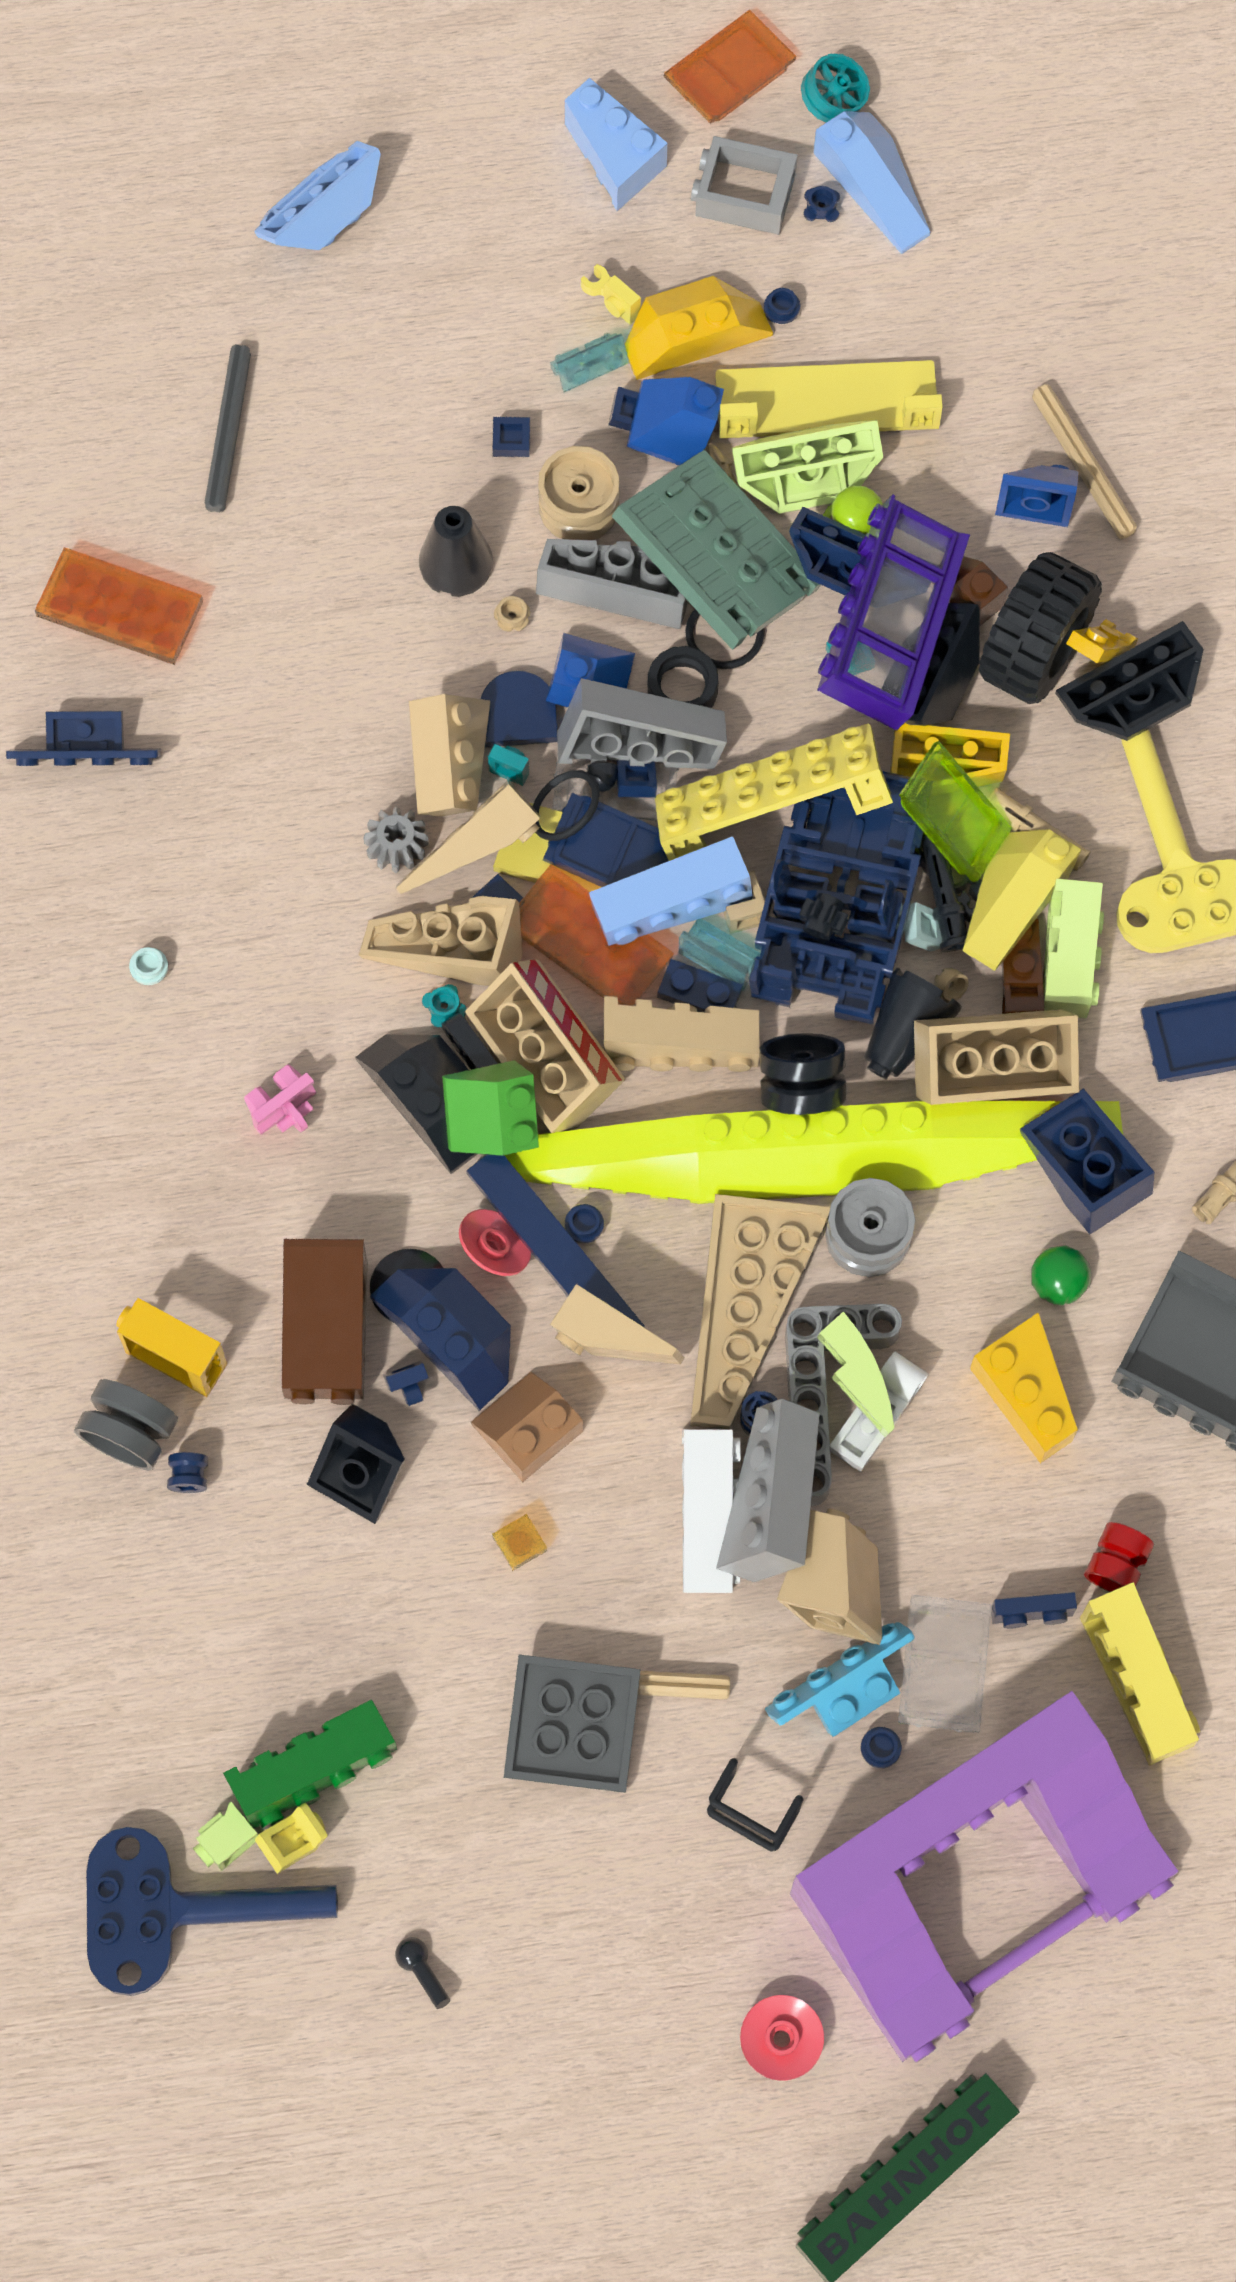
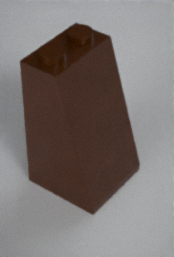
M284 1239L282 1392L284 1399H291V1402L294 1404L306 1405L313 1404L315 1399H331L333 1404L350 1405L355 1403V1399H364L368 1271L364 1239Z

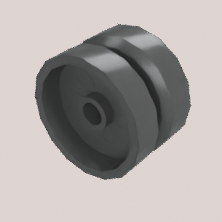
M108 1379L99 1380L91 1396V1402L98 1411H83L74 1429V1433L90 1446L120 1462L147 1471L153 1470L162 1453V1449L155 1439H168L178 1422V1417L162 1403L132 1387Z

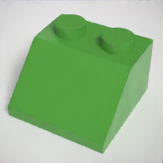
M513 1060L442 1076L448 1149L451 1152L503 1156L539 1148L534 1076L518 1062Z

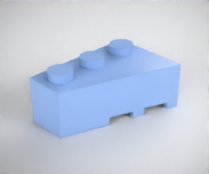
M591 78L587 79L565 99V125L584 157L590 161L596 171L597 179L601 185L605 186L612 198V204L618 211L667 167L668 143Z

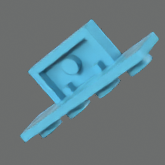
M900 1622L882 1626L880 1645L865 1642L862 1645L848 1648L841 1654V1659L829 1667H822L808 1675L806 1682L795 1689H788L779 1693L773 1699V1703L765 1708V1711L771 1719L781 1726L813 1706L827 1732L834 1737L900 1694L883 1659L914 1640L915 1636L909 1628Z

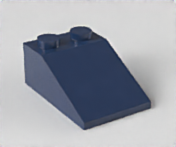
M1084 1088L1079 1093H1075L1020 1128V1133L1064 1204L1089 1234L1097 1231L1153 1194L1155 1172Z

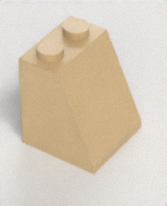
M831 1508L827 1509L826 1513L810 1510L805 1565L787 1571L777 1600L812 1629L880 1645L882 1640L878 1547L865 1536L866 1531L849 1522L850 1516L844 1512Z

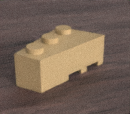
M442 694L409 701L417 813L419 815L443 817L477 810L490 708L489 700Z

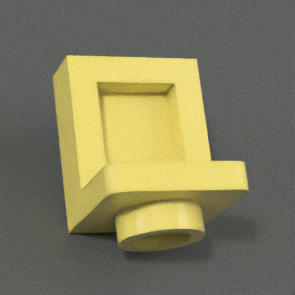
M303 1803L296 1808L292 1815L259 1833L254 1840L278 1874L315 1852L327 1838V1833L321 1817L316 1812L311 1811L306 1803Z

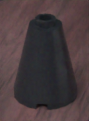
M448 506L441 509L433 521L420 550L419 568L423 580L432 590L438 593L440 591L451 593V596L454 597L472 594L484 586L489 578L493 565L492 551L469 512L459 506Z
M896 967L891 975L864 1056L870 1062L867 1069L887 1080L889 1075L898 1077L915 1060L914 1021L955 1018L962 1006L953 998L949 1004L941 999V994L943 993L941 989L907 970L903 974L900 968Z

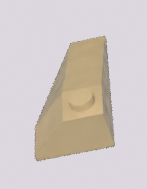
M507 780L472 813L473 815L466 824L463 823L442 842L440 848L432 851L397 884L396 889L400 894L405 893L512 845L517 839L524 843L539 829L536 822L540 819V815L514 784Z
M479 896L469 898V903L450 907L447 903L437 905L436 910L414 914L410 911L369 920L359 956L363 959L476 985L490 986L512 962L521 961L523 950L519 902L516 899Z

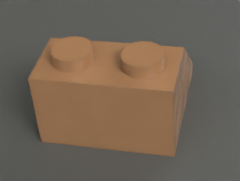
M532 1372L471 1421V1425L522 1483L583 1432V1419L556 1389Z

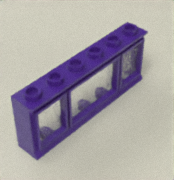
M892 494L883 505L876 504L869 515L867 524L871 528L859 545L858 554L861 555V558L849 575L848 583L852 586L850 592L844 596L839 605L838 613L842 616L840 622L834 626L828 638V643L832 646L830 652L825 655L819 666L818 674L822 676L817 690L897 731L914 714L970 534L956 532L895 499L896 496Z

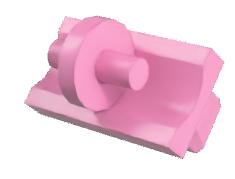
M287 1064L273 1076L274 1082L281 1089L280 1093L271 1099L260 1086L244 1097L252 1116L253 1125L260 1135L275 1124L282 1133L293 1125L301 1133L308 1128L303 1117L313 1110V1107L307 1100L316 1094L313 1087L314 1080L307 1072L301 1075L292 1066Z

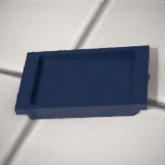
M571 793L566 807L562 809L563 814L554 833L564 832L578 823L587 812L592 798ZM599 802L594 815L583 829L567 839L548 842V848L542 861L600 887H604L669 860L660 843L659 829Z
M1236 991L1140 1009L1143 1029L1146 1033L1152 1065L1154 1066L1158 1082H1174L1236 1070Z

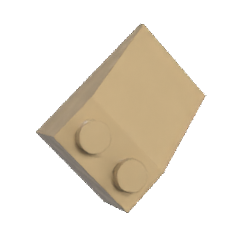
M577 1284L550 1323L558 1332L555 1339L579 1356L585 1350L593 1356L679 1365L685 1359L677 1348Z

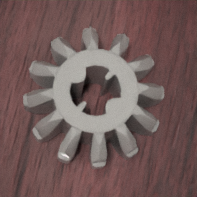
M397 806L393 809V815L390 816L385 811L380 810L378 813L380 821L369 819L367 826L370 832L365 833L363 837L364 844L369 846L367 849L368 858H378L377 866L381 870L389 863L392 864V871L395 873L400 869L399 864H405L407 868L412 870L414 867L413 858L423 860L425 850L422 847H426L429 844L428 835L423 833L426 830L424 821H415V813L412 810L401 816L400 808Z

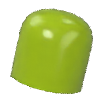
M852 486L845 488L836 496L834 502L823 513V516L828 518L832 516L834 521L867 534L871 528L867 524L871 511L876 504L883 505L875 491L865 486Z

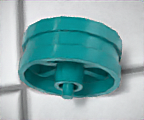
M831 53L821 57L803 77L801 84L802 100L808 111L825 123L843 111L858 112L868 101L870 93L869 80L863 68L852 58L843 54ZM817 70H819L824 80L815 78ZM830 70L837 73L835 77L832 75ZM854 91L855 98L847 92ZM842 101L851 109H843Z

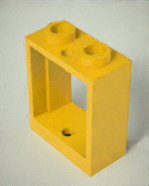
M137 1298L132 1307L126 1306L117 1320L116 1326L119 1328L117 1333L125 1353L205 1397H208L227 1366L220 1342L140 1298Z

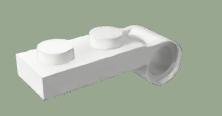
M896 1351L890 1356L880 1371L891 1403L894 1425L928 1376L927 1372ZM856 1407L831 1442L830 1452L862 1472L886 1437Z

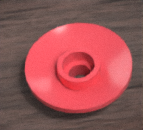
M487 1209L474 1210L462 1220L459 1226L461 1245L466 1254L478 1266L496 1275L513 1276L523 1271L528 1265L531 1251L498 1212Z
M775 1995L761 2000L747 2013L741 2027L740 2043L745 2059L756 2072L772 2080L788 2081L803 2076L817 2063L823 2050L824 2031L818 2015L807 2003L793 1996ZM778 2032L786 2033L789 2037V2044L785 2047H778L774 2043V2035Z

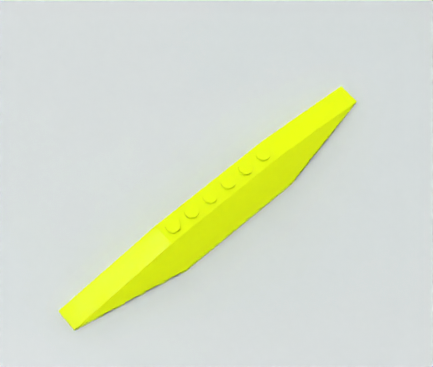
M924 1101L840 1106L831 1111L804 1115L784 1114L772 1110L690 1115L538 1134L539 1148L504 1156L526 1182L548 1185L552 1183L571 1185V1188L589 1190V1187L613 1190V1193L627 1194V1192L650 1195V1198L668 1200V1197L690 1200V1203L697 1204L714 1203L715 1194L764 1200L837 1195L841 1189L850 1183L868 1178L888 1181L902 1191L930 1190L940 1188L943 1184L962 1179L967 1181L979 1178L982 1174L1001 1169L1006 1171L1017 1168V1165L1036 1161L1035 1155L1020 1133V1128L1063 1101H971L934 1105ZM1095 1101L1123 1134L1120 1102Z

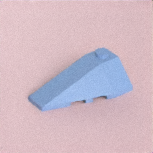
M843 111L816 129L814 142L815 156L901 254L930 236V229L894 140L870 112Z

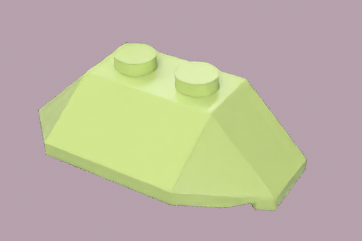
M877 420L837 423L763 437L732 448L738 485L779 514L800 510L802 507L810 508L833 503L836 496L845 488L861 486L874 467L883 458Z

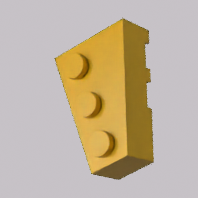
M904 723L897 731L894 730L890 773L931 781L929 797L1003 782L1007 771L1010 733L930 725H908Z
M1036 1313L974 1355L970 1369L1041 1464L1070 1444L1078 1429L1039 1313Z

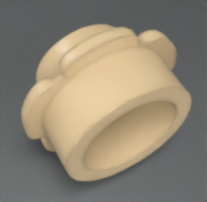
M509 596L502 599L494 610V618L498 620L499 628L504 631L511 632L514 629L521 631L529 623L530 608L519 597ZM515 613L516 616L514 618H510L509 614Z

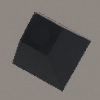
M352 1403L333 1422L307 1485L376 1524L405 1458L388 1424Z

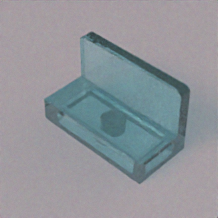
M697 919L690 931H683L679 937V954L715 975L743 984L742 990L744 991L749 983L753 960L756 956H760V952L703 919Z

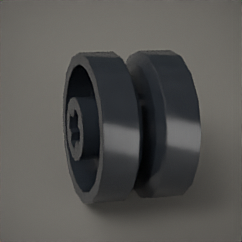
M798 1033L774 1037L765 1041L759 1047L760 1069L765 1074L760 1080L762 1105L768 1109L784 1114H817L840 1107L846 1101L845 1076L841 1074L842 1070L846 1067L845 1046L839 1039L824 1034Z

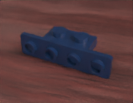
M46 711V749H10L6 751V759H16V766L39 765V759H54L55 766L77 765V758H92V765H115L114 758H129L130 765H152V758L161 757V748L124 749L123 711Z

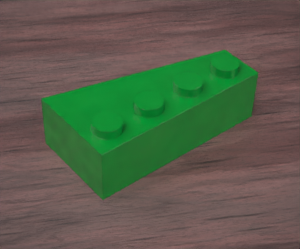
M372 1699L325 1722L321 1726L323 1733L317 1736L314 1731L304 1732L291 1739L285 1746L286 1751L279 1754L277 1751L270 1752L268 1750L254 1757V1762L249 1765V1769L242 1773L238 1771L237 1767L223 1772L253 1829L261 1826L262 1830L270 1828L284 1819L283 1812L296 1805L298 1807L303 1803L310 1806L321 1798L319 1792L332 1785L335 1789L342 1788L357 1778L355 1772L370 1765L371 1769H375L393 1758L391 1752L397 1750L396 1742Z

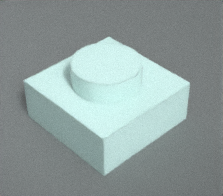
M917 902L912 903L904 929L905 942L930 952L940 949L939 944L942 943L938 921L933 920L932 913L934 911L932 908Z

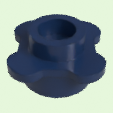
M826 186L810 188L805 192L804 198L807 201V208L803 212L805 219L808 221L826 219L828 222H834L838 219L839 212L836 209V203L840 200V194L836 190ZM819 204H824L825 206H824V207H819L818 205H819Z

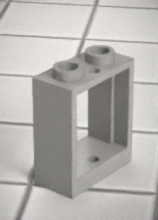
M713 136L710 150L704 148L699 166V170L703 171L702 179H695L691 192V201L696 202L695 216L779 235L796 176L798 155ZM718 162L776 174L777 177L769 205L710 192Z

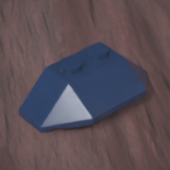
M802 507L790 527L789 534L806 578L842 595H846L850 592L852 586L848 583V578L854 566L860 561L861 555L858 554V548L866 534ZM885 557L869 607L878 609L924 594L932 581Z
M456 1268L398 1269L370 1295L375 1304L478 1411L486 1406L508 1384L511 1325Z

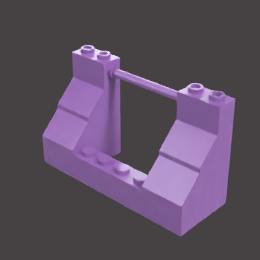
M1071 1691L796 1875L790 1895L900 2060L904 2062L912 2057L915 2063H917L936 2049L932 2042L946 2033L949 2039H952L970 2026L967 2018L974 2012L970 2004L975 2002L973 1997L1092 1916L1095 1918L1101 1916L1106 1923L1114 1917L1120 1923L1140 1910L1136 1902L1146 1895L1150 1894L1153 1900L1171 1889L1174 1885L1170 1879L1177 1874L1178 1870L1149 1830L1106 1738L1076 1695ZM1021 1800L1086 1893L1082 1897L1084 1902L966 1981L965 1984L961 1980L955 1983L946 1970L926 1928L920 1921L896 1874L901 1872L904 1877L909 1876L925 1864L922 1857L930 1851L936 1849L939 1854L943 1853L960 1840L956 1835L969 1825L974 1831L994 1818L991 1810L1003 1802L1009 1808Z

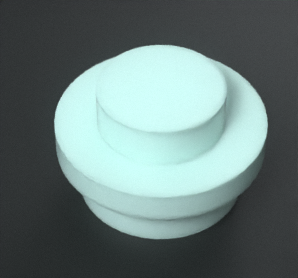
M146 947L133 954L130 959L129 969L132 977L138 983L154 985L166 976L168 962L166 956L160 950Z

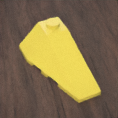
M1050 829L1008 832L990 853L986 861L983 879L979 887L976 905L962 951L996 971L1050 902L1056 879H1068L1081 849Z

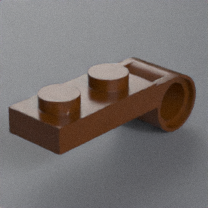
M1036 919L1001 963L1003 981L1002 1014L1044 1011L1039 920Z

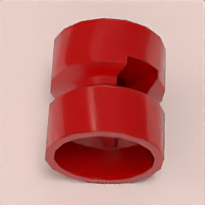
M1108 1522L1097 1544L1101 1552L1093 1553L1084 1576L1091 1583L1108 1592L1133 1582L1136 1587L1141 1576L1137 1568L1146 1565L1155 1544L1149 1537L1138 1530L1120 1523Z

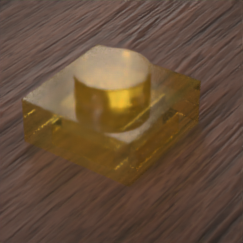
M527 1514L492 1533V1538L512 1571L547 1552V1546Z

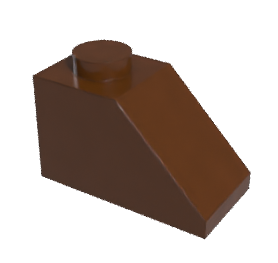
M963 556L949 602L977 604L980 608L981 626L1004 606L1008 586L984 562Z

